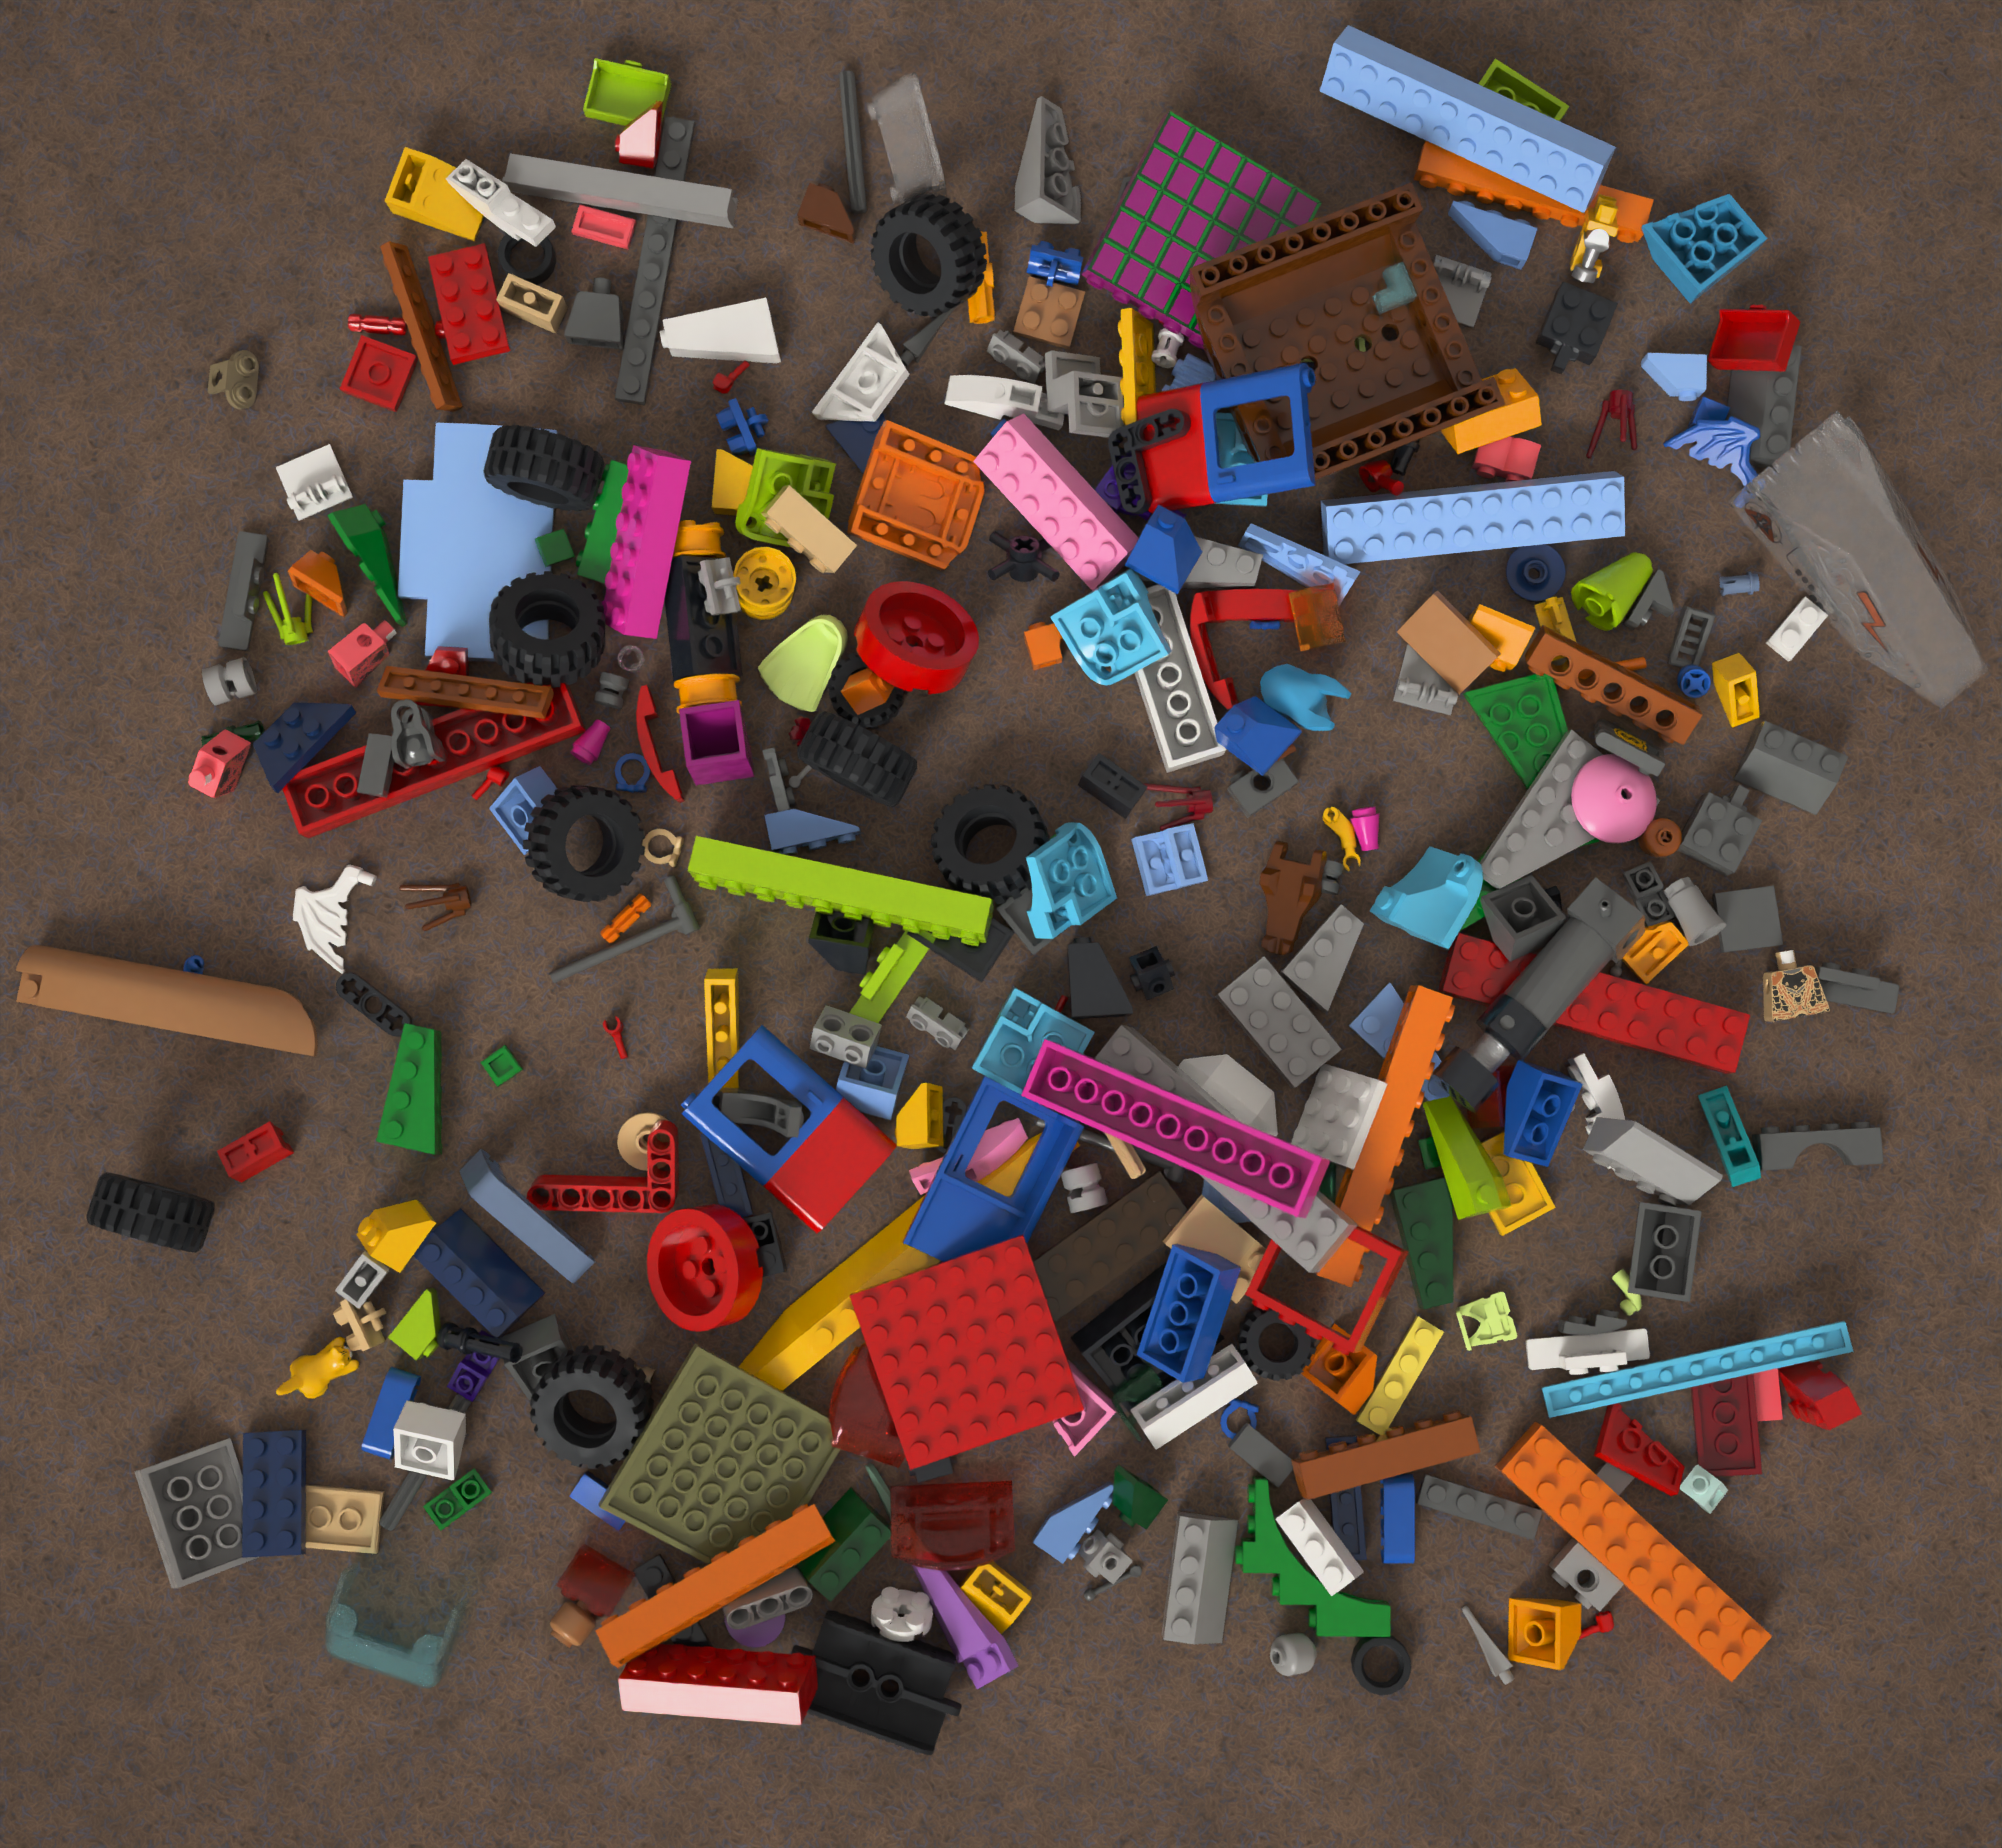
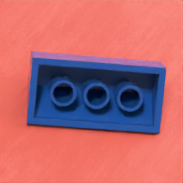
M1173 1244L1137 1356L1183 1383L1205 1378L1241 1267L1218 1254Z

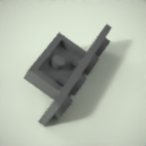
M243 531L238 533L218 645L222 648L242 651L249 650L255 614L259 608L258 596L260 585L264 580V563L269 541L266 535Z
M1823 962L1822 967H1814L1827 1001L1889 1014L1895 1013L1900 988L1898 984L1880 981V978L1870 976L1871 971L1852 968V972L1841 971V965Z

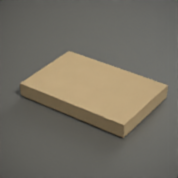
M306 1484V1548L377 1554L381 1531L379 1521L382 1518L385 1491Z

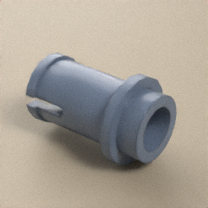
M1747 571L1746 575L1722 576L1719 579L1720 588L1723 587V590H1720L1722 596L1746 592L1749 595H1753L1755 591H1759L1758 574H1752L1751 571Z

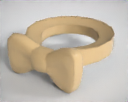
M665 829L652 830L645 836L642 842V846H645L644 856L654 864L669 863L670 866L676 867L684 838L682 836H677L676 838ZM658 835L668 837L674 845L673 854L662 858L652 856L649 851L651 839Z

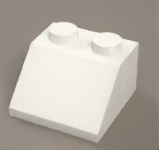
M406 1401L394 1427L395 1467L454 1481L466 1435V1414L452 1409L447 1410L429 1406L425 1403Z

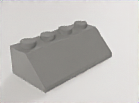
M1597 1117L1583 1148L1584 1151L1594 1156L1592 1160L1595 1163L1614 1168L1615 1175L1629 1181L1634 1180L1637 1182L1636 1187L1650 1194H1657L1659 1196L1658 1201L1671 1207H1675L1676 1204L1691 1205L1719 1183L1723 1177L1722 1174L1636 1121Z
M1178 1511L1161 1633L1163 1640L1188 1644L1222 1643L1238 1520Z

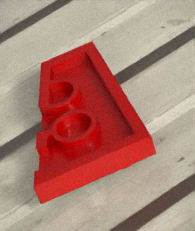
M1619 1403L1608 1405L1594 1456L1671 1497L1677 1495L1685 1466L1659 1441L1654 1442L1641 1430L1643 1426L1636 1419L1631 1420L1621 1410L1622 1406Z

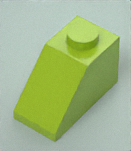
M434 1288L424 1291L388 1337L415 1360L423 1358L424 1355L429 1358L439 1346L436 1340L441 1323L438 1294Z

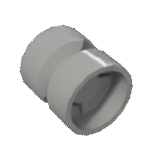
M245 657L228 661L226 667L217 664L202 669V678L206 692L215 706L232 701L234 695L238 698H243L257 693L253 671Z
M1097 1162L1062 1172L1063 1186L1070 1191L1067 1201L1071 1213L1108 1204L1105 1189L1098 1184L1102 1178Z

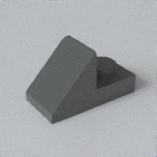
M1659 569L1650 576L1622 624L1632 631L1639 624L1644 626L1653 612L1649 607L1666 617L1674 613L1664 572Z

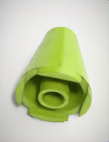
M1633 552L1578 581L1571 590V597L1577 610L1583 607L1590 615L1585 619L1596 628L1604 631L1616 628L1620 625L1652 575L1651 560L1645 554Z

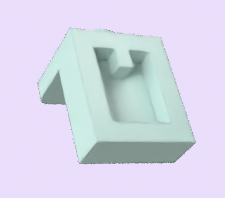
M1699 1465L1693 1468L1680 1485L1681 1491L1695 1500L1709 1514H1711L1728 1491L1720 1480Z

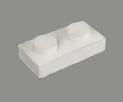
M1804 597L1767 640L1766 644L1789 662L1828 615L1807 597Z

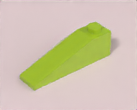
M1448 1096L1423 1102L1458 1220L1511 1207L1502 1175L1452 1097Z

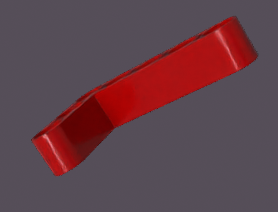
M668 1120L658 1121L652 1127L647 1140V1177L540 1175L535 1178L527 1192V1199L539 1210L668 1212L673 1208L679 1192L678 1129L674 1123ZM665 1133L670 1138V1141L661 1142L657 1139L656 1134ZM665 1162L669 1165L670 1170L662 1171L658 1169L656 1163ZM544 1188L548 1191L549 1196L543 1197L539 1195L536 1189ZM570 1188L575 1189L580 1196L576 1198L571 1197L566 1190ZM596 1190H606L610 1197L602 1198L597 1194ZM635 1190L639 1193L640 1198H630L626 1191ZM666 1191L670 1195V1199H661L656 1192Z

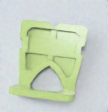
M1502 1291L1491 1294L1490 1297L1485 1299L1482 1297L1455 1309L1467 1350H1472V1346L1497 1343V1340L1508 1341L1517 1338L1513 1319L1508 1316L1510 1309L1506 1295ZM1462 1315L1470 1316L1480 1322L1478 1330L1470 1338H1468Z

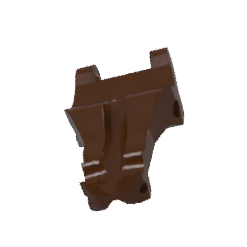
M1276 841L1267 865L1261 872L1259 881L1268 906L1266 935L1261 944L1267 952L1279 955H1287L1294 952V944L1298 940L1303 918L1322 895L1321 884L1327 861L1326 851L1316 849L1313 853L1311 864L1285 859L1288 850L1287 842Z

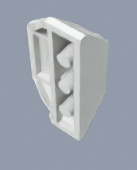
M1229 1055L1183 1059L1178 1067L1240 1122L1275 1137L1278 1135L1274 1091Z

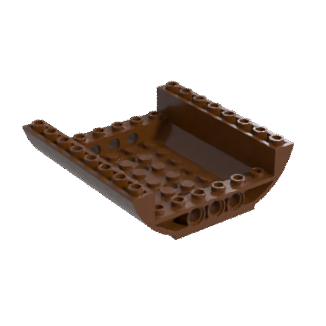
M1412 182L1189 269L1191 296L1203 340V347L1217 380L1300 364L1303 359H1310L1315 363V385L1312 386L1311 392L1307 393L1315 480L1506 405L1495 378L1491 377L1482 381L1415 223L1423 208ZM1385 327L1394 329L1397 335L1396 340H1385L1382 336V329ZM1355 339H1366L1370 345L1369 350L1366 352L1359 351L1355 347ZM1289 396L1229 407L1246 450L1255 463L1293 455L1294 438Z

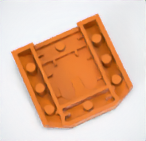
M889 420L884 421L875 438L848 520L847 533L938 570L946 569L949 566L948 564L967 547L984 496L985 489L984 482L981 481L980 468L974 463L976 456Z

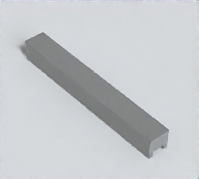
M511 153L505 177L502 180L503 183L508 185L511 192L733 229L738 199L732 197L733 190L728 188Z

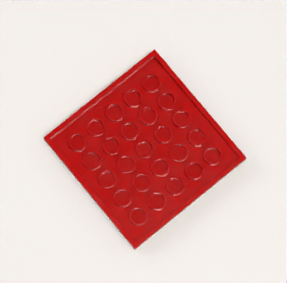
M1024 1234L849 1295L910 1470L1084 1410L1083 1402Z

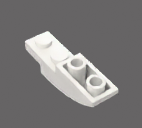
M467 159L446 178L447 182L475 209L517 241L523 238L537 247L556 228L553 219L513 195L507 184Z
M953 375L949 378L944 403L949 406L1001 420L1003 415L1015 418L1025 414L1032 423L1060 430L1063 426L1065 415L1047 411V394L1042 392L1043 386L1013 379L980 375Z
M1584 1053L1569 1058L1568 1061L1571 1066L1567 1067L1572 1079L1583 1084L1582 1088L1585 1093L1582 1094V1098L1586 1106L1590 1110L1594 1108L1596 1112L1586 1118L1589 1124L1585 1126L1588 1135L1597 1117L1625 1120L1622 1104L1610 1075H1602L1597 1078Z

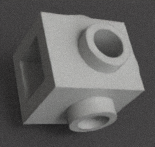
M1098 1529L1084 1541L1082 1548L1078 1551L1080 1556L1086 1561L1082 1566L1096 1578L1101 1574L1113 1585L1133 1560L1122 1549L1124 1544L1114 1534L1110 1532L1106 1536Z

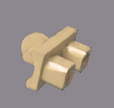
M346 1299L339 1302L341 1306L333 1312V1315L338 1324L342 1326L349 1323L354 1332L346 1337V1343L350 1351L360 1349L366 1351L386 1341L381 1332V1329L384 1327L379 1317L386 1314L384 1308L375 1311L372 1302H367V1300L360 1309Z

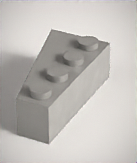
M1195 537L1202 550V554L1182 588H1211L1220 590L1254 588L1263 558L1262 554ZM1138 573L1145 587L1158 585L1156 582Z

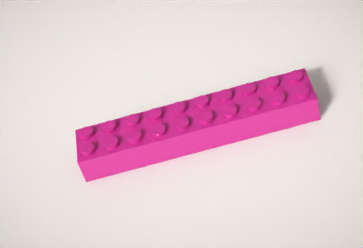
M1047 1039L1043 1041L1021 1094L1025 1098L1299 1218H1307L1330 1162L1329 1159Z

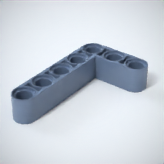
M480 1149L459 1170L470 1196L567 1280L575 1284L596 1262L590 1254L587 1256L584 1253L585 1249L511 1186L506 1181L499 1164L496 1161L492 1162L489 1159L490 1155L483 1149Z

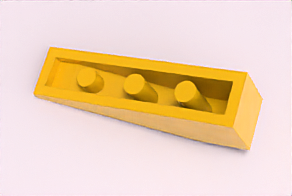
M738 968L708 969L704 978L708 1083L739 1050ZM739 1069L723 1087L739 1088Z

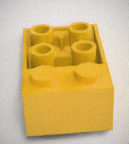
M407 147L404 148L385 198V203L393 214L475 241L484 215L475 209L447 182L446 178L456 167L431 155Z

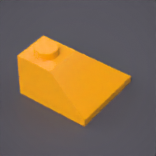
M1509 1598L1508 1660L1563 1670L1581 1636V1603L1559 1599Z

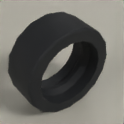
M506 233L498 247V260L506 275L510 273L535 285L546 281L554 272L557 262L555 249L548 236L540 243L544 250V260L541 265L533 271L521 272L513 267L510 254L516 244L526 240L521 238L517 241Z
M1392 1635L1390 1637H1364L1360 1639L1354 1647L1351 1656L1352 1672L1359 1684L1370 1693L1380 1696L1391 1695L1402 1689L1409 1680L1412 1669L1410 1656L1403 1644ZM1375 1646L1389 1647L1398 1657V1671L1392 1679L1386 1682H1377L1370 1679L1363 1668V1660L1366 1653Z

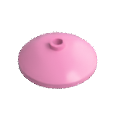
M1605 754L1588 761L1579 770L1574 779L1571 797L1574 813L1582 827L1593 837L1601 841L1618 844L1636 839L1645 832L1655 816L1657 799L1655 788L1649 775L1647 776L1639 772L1638 769L1640 767L1616 754ZM1622 790L1626 793V799L1621 795Z

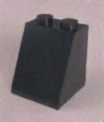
M1091 937L1074 938L1073 944L1067 945L1071 1019L1131 1016L1133 1014V1007L1099 942L1092 943Z

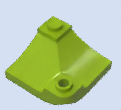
M757 448L747 495L744 502L738 506L735 520L738 532L753 540L791 547L787 543L788 539L781 532L775 533L764 523L766 518L761 514L762 511L783 486L790 485L829 520L834 495L829 492L836 463L802 454L796 455ZM749 517H752L751 524L746 526Z

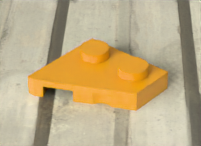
M1660 922L1645 927V933L1624 955L1622 961L1642 983L1647 985L1689 944L1672 922Z

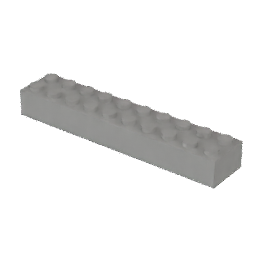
M1121 1025L1094 1058L1238 1120L1133 1027ZM1200 1175L1309 1273L1319 1272L1358 1226L1319 1190L1307 1218H1299Z

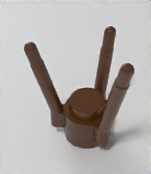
M459 883L450 885H401L399 887L401 891H448L443 893V897L405 905L406 909H414L445 903L446 910H453L422 927L424 931L455 917L466 915L465 909L472 908L467 885L460 886Z

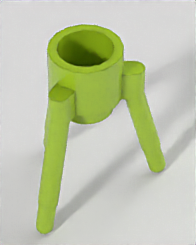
M274 573L273 578L284 615L283 622L269 592L264 591L263 596L279 629L280 638L284 640L285 645L309 641L307 634L313 633L311 625L312 597L306 594L304 622L301 621V617L291 618L279 574Z

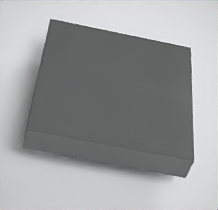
M1774 886L1712 894L1714 910L1726 923V927L1718 933L1721 953L1783 945Z

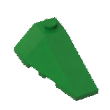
M366 504L327 515L346 547L352 551L355 557H359L361 560L359 561L360 568L371 582L374 581L376 585L374 586L375 591L394 620L401 627L407 625L402 599L398 597V581L388 537L382 528L386 525V522L377 509L372 511Z

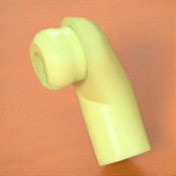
M1621 1269L1612 1279L1626 1297L1620 1303V1308L1626 1315L1630 1316L1635 1311L1639 1312L1641 1309V1296L1639 1294L1627 1293L1629 1275L1624 1269Z

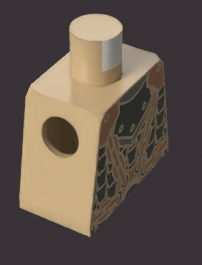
M1794 950L1776 952L1778 970L1763 974L1764 1020L1774 1022L1830 1011L1813 965L1797 967Z

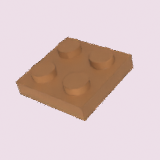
M1029 276L1013 334L1070 350L1085 291L1056 283L1053 284V287L1047 286V281Z

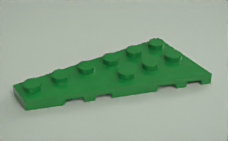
M1534 674L1468 691L1463 694L1527 790L1568 731L1554 679L1547 674L1543 676ZM1595 838L1580 847L1597 843L1599 839Z

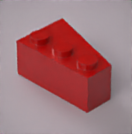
M1818 1360L1778 1368L1779 1378L1791 1399V1402L1788 1403L1789 1409L1796 1419L1831 1430L1862 1414L1848 1385L1831 1371L1827 1373L1822 1372L1820 1369L1823 1368V1365Z

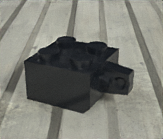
M1563 281L1555 293L1535 344L1550 349V352L1556 355L1550 370L1562 374L1569 360L1573 362L1577 360L1590 365L1598 354L1618 303Z

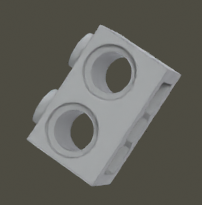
M825 1005L813 1028L809 1049L866 1069L877 1048L882 1025Z

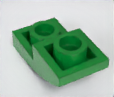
M474 1468L425 1504L423 1508L438 1529L442 1531L492 1492Z

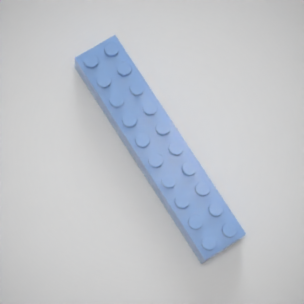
M1349 25L1333 44L1320 92L1582 213H1585L1596 196L1616 148Z
M1616 471L1409 491L1402 492L1398 496L1389 493L1321 500L1323 554L1342 564L1625 536L1624 476Z

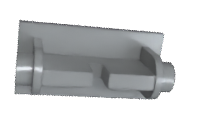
M999 330L997 334L994 333L986 352L991 354L996 361L1012 369L1021 379L1035 384L1039 373H1043L1045 370V357L1030 347L1023 353L1019 351L1024 343L1010 334L1009 331Z
M919 996L911 1006L906 1018L918 1030H925L933 1035L935 1040L943 1047H950L956 1050L961 1040L969 1031L965 1027L966 1023L949 1012L941 1020L938 1016L943 1011V1008L926 997L924 999Z

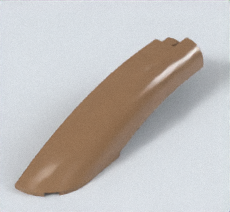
M44 945L30 946L21 956L16 971L22 972L16 1002L308 1056H317L318 1040L313 1019L309 1018L303 1008L304 1005L296 997L281 989Z

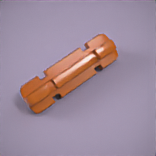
M638 894L632 900L633 903L631 905L628 904L612 920V924L607 925L600 934L607 942L614 943L620 937L619 933H624L640 917L639 914L641 912L644 913L651 906V902L643 894Z

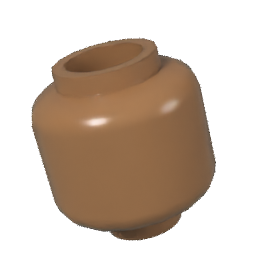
M581 1600L577 1604L570 1601L563 1603L550 1621V1626L553 1629L550 1634L568 1648L572 1645L581 1646L596 1626L595 1620L591 1617L594 1610Z

